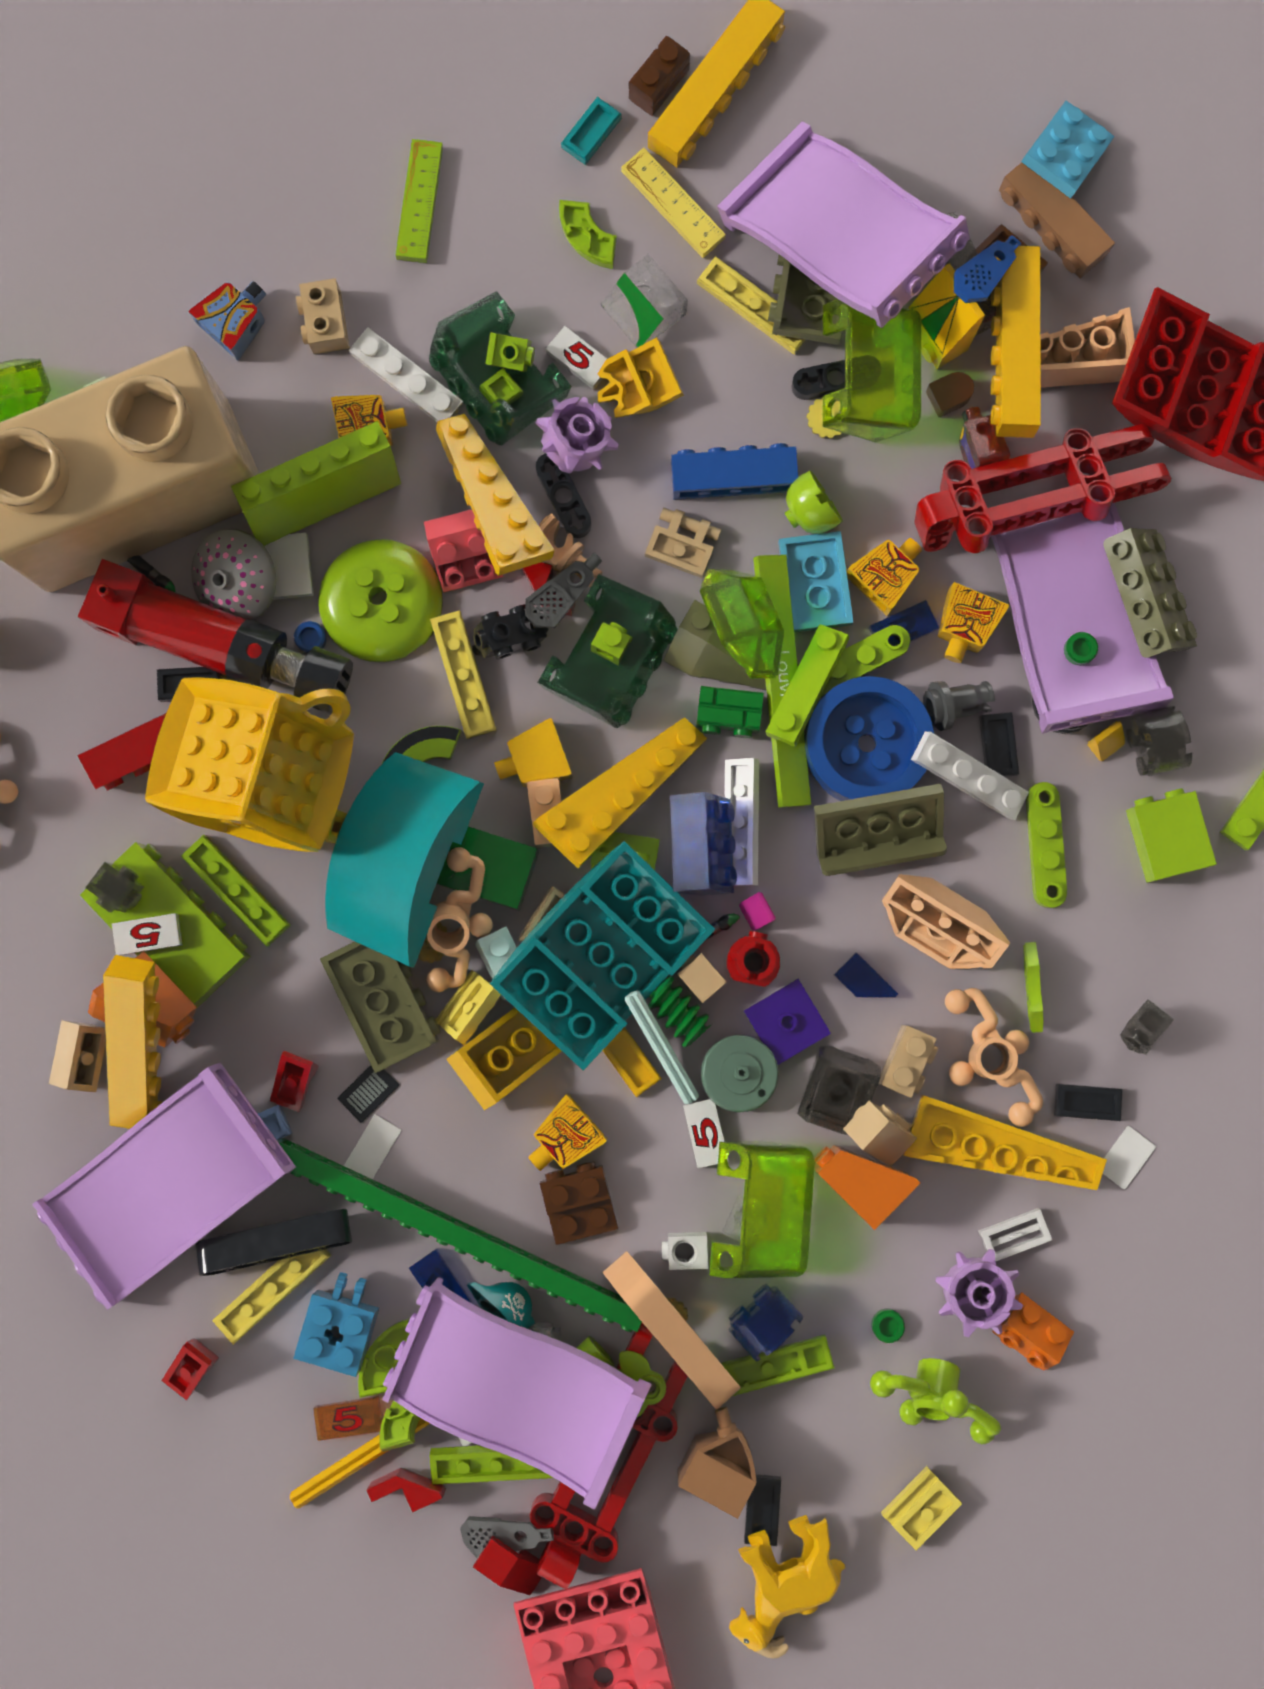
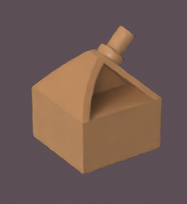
M721 1407L715 1410L719 1424L717 1431L695 1434L677 1469L678 1486L738 1519L757 1483L756 1473L746 1437L736 1427L735 1422H731L728 1408Z

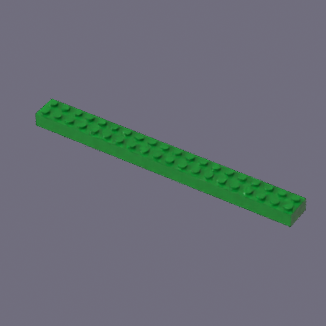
M286 1138L277 1140L296 1166L290 1174L299 1178L304 1176L309 1179V1183L316 1186L321 1184L327 1187L326 1190L332 1194L345 1195L344 1199L349 1202L356 1203L358 1201L364 1204L363 1208L371 1212L377 1210L382 1213V1217L388 1220L394 1218L400 1221V1225L407 1229L413 1227L419 1230L418 1233L424 1237L429 1238V1236L437 1238L436 1242L441 1245H452L455 1247L454 1250L463 1255L469 1253L474 1256L473 1259L477 1262L484 1264L486 1261L492 1264L491 1267L499 1272L505 1270L511 1273L510 1277L519 1281L524 1279L529 1282V1286L535 1289H540V1287L548 1290V1295L558 1298V1296L563 1297L569 1305L576 1307L578 1304L584 1307L585 1312L591 1315L597 1313L603 1316L602 1319L610 1324L616 1322L627 1332H638L642 1321L619 1294Z

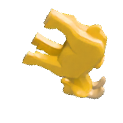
M807 1515L788 1521L790 1529L803 1540L801 1557H793L778 1564L774 1558L769 1537L765 1530L748 1536L751 1547L745 1546L738 1549L742 1559L751 1566L756 1580L754 1596L755 1615L748 1616L746 1610L741 1607L740 1615L730 1621L729 1629L745 1646L766 1658H779L786 1654L789 1649L787 1644H783L785 1641L784 1636L771 1640L778 1624L785 1616L799 1612L802 1615L811 1614L818 1609L819 1605L829 1602L838 1590L841 1581V1571L845 1569V1564L838 1559H829L831 1543L826 1518L815 1524H810Z

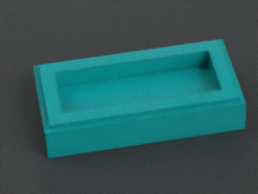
M597 96L561 142V148L586 165L620 122L622 114Z

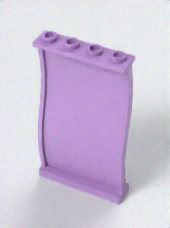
M803 121L717 206L723 224L727 229L732 232L738 229L764 243L834 297L855 310L875 319L877 326L881 328L890 319L895 318L901 308L912 297L918 295L923 286L935 274H938L945 264L965 247L970 239L966 217L960 215L956 219L928 206L906 192L855 153L830 139L815 134L811 126Z
M1112 503L1108 515L1100 521L1088 520L1081 512L991 536L1003 572L1019 648L1032 696L1040 717L1039 725L1042 734L1166 708L1174 698L1171 687H1167L1156 655L1145 658L1140 653L1103 546L1105 539L1124 531L1115 503ZM1086 632L1096 639L1098 653L1088 664L1074 665L1064 655L1065 642L1075 633Z
M221 1062L209 1066L199 1073V1076L161 1103L87 1165L46 1196L32 1204L37 1210L40 1221L49 1227L56 1237L58 1246L69 1255L74 1262L77 1273L86 1279L93 1289L96 1300L103 1304L107 1310L125 1299L234 1213L296 1168Z
M439 1277L430 1287L425 1285L416 1304L420 1305V1309L417 1314L413 1313L405 1329L409 1336L406 1341L403 1340L395 1353L394 1359L398 1360L395 1368L392 1367L384 1380L383 1386L387 1387V1390L382 1400L387 1403L390 1400H394L414 1415L450 1434L508 1455L543 1471L584 1497L583 1504L595 1510L652 1384L642 1379L635 1381L611 1365L580 1349L508 1322L477 1307L443 1286L444 1280Z

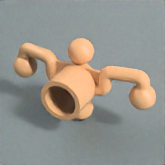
M462 847L452 849L447 854L446 863L455 872H464L468 868H472L469 891H452L447 896L446 901L436 904L438 907L427 933V939L436 951L446 956L457 958L454 976L441 967L433 968L428 972L426 984L434 992H443L447 988H457L464 984L470 961V954L465 948L469 940V931L473 936L481 938L490 934L493 928L491 918L485 913H476L469 917L471 904L480 898L482 892L485 865L479 857L470 855ZM443 919H453L458 921L461 926L454 932L446 933L441 931L436 924Z
M969 988L964 991L961 989L951 990L945 997V1006L949 1012L962 1014L968 1009L970 1002L974 1001L985 1020L976 1025L972 1031L974 1044L969 1051V1062L957 1061L953 1063L949 1069L950 1080L957 1086H965L972 1081L974 1073L983 1078L996 1080L1002 1087L1009 1088L1021 1083L1030 1102L1014 1103L1009 1109L1008 1116L1013 1125L1017 1127L1028 1126L1032 1122L1034 1114L1039 1112L1043 1106V1097L1029 1072L1017 1067L1018 1055L1026 1052L1029 1047L1028 1036L1021 1030H1012L1006 1035L1005 1039L1001 1038L996 1030L998 1024L997 1015L981 990L977 988ZM988 1045L996 1046L1002 1054L1000 1066L993 1071H986L981 1063V1054Z

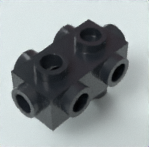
M525 604L510 609L509 614L500 616L498 611L490 612L482 616V621L473 629L475 644L472 646V650L476 655H482L484 659L495 656L497 660L509 657L514 654L513 651L523 649L524 652H530L541 647V642L547 637L546 633L549 628L536 627L525 616Z

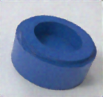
M303 622L294 632V642L304 653L308 654L314 646L323 649L326 645V633L316 622Z

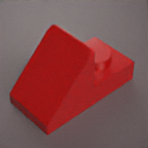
M283 1051L270 1102L299 1113L304 1105L309 1083L319 1066L312 1061Z
M193 1338L183 1345L161 1381L185 1400H188L219 1357Z

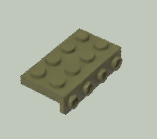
M779 254L777 265L783 266L782 274L775 275L772 292L778 294L777 303L771 302L768 321L774 322L772 334L839 345L846 304L821 288Z
M1129 528L1105 539L1103 546L1141 655L1145 658H1150L1164 652L1186 651L1196 647L1195 639L1197 638V632L1193 623L1188 621L1184 609L1187 607L1186 600L1183 594L1177 590L1174 581L1176 579V572L1173 565L1167 561L1164 552L1166 550V543L1163 536L1156 529Z
M941 783L814 806L817 857L821 871L825 876L943 856L947 853V845L943 837L944 791Z
M355 941L320 958L375 1073L440 1042L437 1035L441 1033V1030L433 1016L428 1018L423 1008L427 1004L426 999L419 987L413 988L409 977L413 976V973L409 966Z

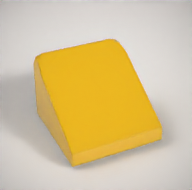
M1116 721L1088 742L1087 746L1098 760L1104 761L1125 744L1121 722Z

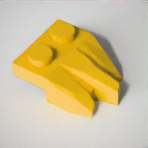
M657 337L630 352L625 349L606 359L597 373L600 378L607 379L610 382L598 391V403L618 401V405L614 409L615 418L651 412L684 396L663 346Z

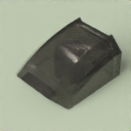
M820 1046L797 1114L808 1123L848 1135L843 1128L852 1120L858 1108L865 1105L869 1100L872 1101L881 1078V1067L869 1058L857 1056L837 1049L834 1046Z

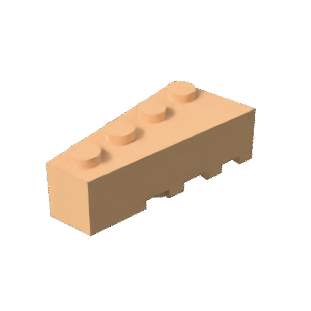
M1130 307L1121 309L1117 314L1107 317L1105 315L1095 317L1091 322L1078 326L1076 324L1065 326L1063 330L1049 334L1046 332L1040 334L1041 387L1120 382L1135 342Z

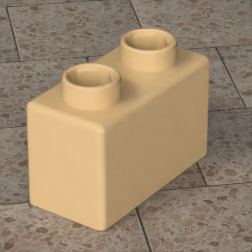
M188 346L180 347L0 422L1 561L44 591L54 592L95 575L101 559L121 564L130 557L140 556L242 513V509L231 486L259 474L228 399L194 349Z

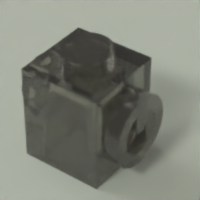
M1147 999L1128 1021L1120 1036L1130 1051L1133 1050L1134 1052L1147 1055L1163 1037L1174 1019Z

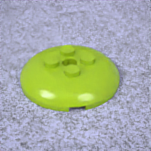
M375 539L361 542L348 548L331 563L320 585L318 606L324 628L342 650L356 658L369 662H391L407 657L408 654L415 651L422 644L424 645L434 633L430 619L441 616L443 594L434 568L421 553L398 541ZM381 591L387 594L386 601L383 604H372L371 598Z

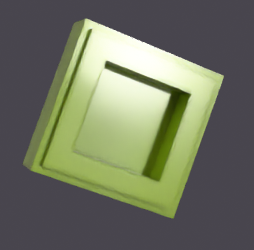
M504 368L479 387L480 392L498 413L523 395V390Z

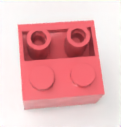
M472 509L424 522L427 541L443 593L503 577V575L498 576L494 570L484 546L485 539L481 530L477 529L474 522L475 516Z

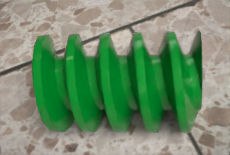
M670 976L647 997L651 998L648 1007L650 1010L657 1007L660 1008L656 1015L658 1020L668 1017L664 1026L666 1029L677 1026L673 1036L679 1038L685 1035L686 1038L682 1046L686 1048L711 1026L705 1025L709 1015L706 1013L697 1017L696 1015L700 1009L699 1004L688 1007L692 997L687 995L680 998L679 995L683 987L679 985L671 989L674 978Z

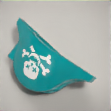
M477 1282L467 1284L481 1309L526 1329H529L535 1323L534 1318L531 1316V1298L521 1285L514 1282H499L490 1286L481 1285Z

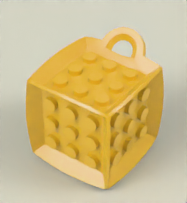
M201 677L183 678L172 698L157 738L148 775L145 800L147 803L175 818L200 827L224 832L266 846L295 851L318 852L326 839L336 814L350 764L354 733L344 723L351 711L349 701L343 692L336 689H319L299 698L287 693H279L263 687L232 680ZM318 704H328L333 709L332 714L327 719L312 715L307 710Z

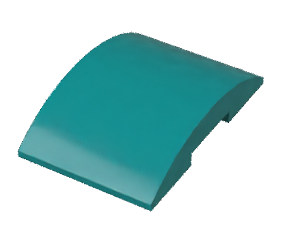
M396 752L384 761L357 795L339 831L332 852L326 882L325 913L327 929L414 968L438 907L429 903L452 842L462 844L484 783Z
M623 841L582 877L542 918L507 959L490 982V985L584 1071L628 1024L626 1020L631 1016L632 1012L625 1002V997L631 992L638 990L645 1000L668 975L672 976L714 932L715 928Z

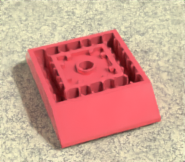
M642 1568L569 1587L567 1590L562 1589L514 1602L513 1605L534 1689H675L654 1603ZM602 1667L608 1668L613 1674L612 1679L607 1683L597 1681L594 1676L597 1669Z

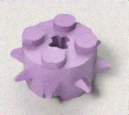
M580 397L565 399L561 403L555 398L552 400L554 406L552 416L536 419V425L544 431L541 439L543 444L542 451L558 465L562 472H579L589 469L593 465L601 470L603 467L600 456L603 451L618 449L619 444L610 437L612 417L608 416L599 404L595 402L593 405L589 404L586 397H582L580 401H578Z
M988 1249L982 1258H966L961 1252H957V1264L945 1276H937L935 1280L944 1288L943 1294L946 1300V1304L939 1310L940 1316L955 1314L962 1321L963 1335L966 1337H970L977 1327L981 1329L992 1328L998 1335L1001 1334V1323L1009 1317V1311L1021 1310L1023 1304L1015 1299V1291L1012 1284L1019 1275L1018 1270L1004 1272L995 1262V1251L992 1249ZM980 1286L983 1289L981 1291L982 1297L977 1299L973 1294L975 1289Z

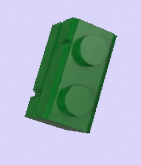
M701 686L696 727L702 728V733L720 735L721 730L734 731L733 736L752 738V733L758 734L760 730L764 693Z

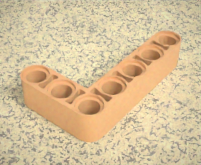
M627 1251L602 1272L627 1305L716 1410L741 1389L739 1384Z

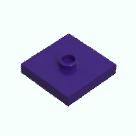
M799 978L744 1010L760 1040L772 1051L777 1065L831 1034Z

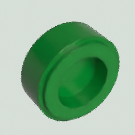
M1086 632L1073 634L1064 645V655L1074 665H1086L1098 653L1096 639Z
M889 1308L881 1309L872 1318V1331L880 1341L894 1343L903 1336L905 1323L897 1311Z

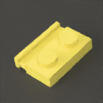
M471 970L464 984L457 989L435 1020L455 1040L465 1045L476 1032L477 1027L488 1012L495 1006L501 994L481 975Z
M926 1466L881 1511V1514L917 1551L962 1505V1502Z

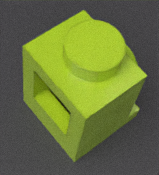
M490 332L486 364L527 372V367L533 365L535 347H531V340ZM510 346L515 349V356L511 359L505 355L506 349Z
M602 622L591 643V651L619 665L633 637L628 635L627 629L619 624L611 622L609 625Z

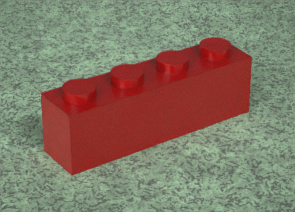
M166 713L77 755L95 790L104 786L108 791L124 783L123 776L133 772L135 777L150 770L155 745Z

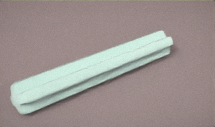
M640 991L631 992L625 997V1002L684 1104L692 1103L699 1098L697 1090Z

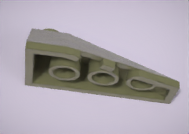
M694 600L680 624L663 661L692 677H704L719 680V682L735 683L766 691L761 639L722 614Z

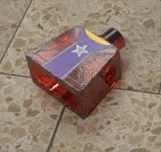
M971 407L963 411L964 423L959 438L963 461L968 463L971 469L1009 459L1011 454L1005 438L996 437V425H991V415L982 416L979 407Z

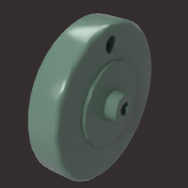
M732 1035L723 1038L707 1051L701 1065L703 1088L713 1103L727 1111L748 1112L755 1110L771 1098L777 1087L779 1075L777 1061L767 1045L754 1037Z

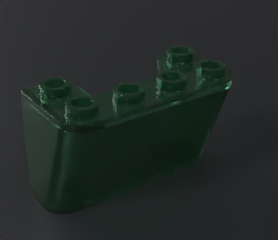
M496 291L438 322L430 347L429 362L434 370L439 371L445 378L451 392L458 395L464 402L467 412L480 423L487 438L493 443L504 445L536 421L537 418L554 407L552 400L563 401L568 396L572 386L554 363L548 365L544 376L533 363L532 366L527 367V372L504 368L523 390V395L509 405L502 398L495 400L491 404L480 392V385L503 368L486 364L490 332L512 336L509 331L515 314ZM497 307L502 311L504 319L499 315ZM512 346L506 349V357L511 359L515 356V349ZM553 378H554V379L557 381V383L559 384V387H558V388H556V386H555V384H554V382H553Z
M598 574L584 599L586 605L594 612L566 663L563 664L557 657L552 655L537 683L543 689L614 728H619L630 720L632 708L638 698L644 695L650 676L661 665L662 655L668 644L672 643L678 628L676 627L675 619L662 602ZM602 588L600 597L596 601V596L599 590ZM602 622L609 625L611 622L619 624L627 629L628 635L633 637L619 665L591 651V643ZM556 669L555 676H554V678L552 679V681H550V677H551L552 673L554 672V670Z

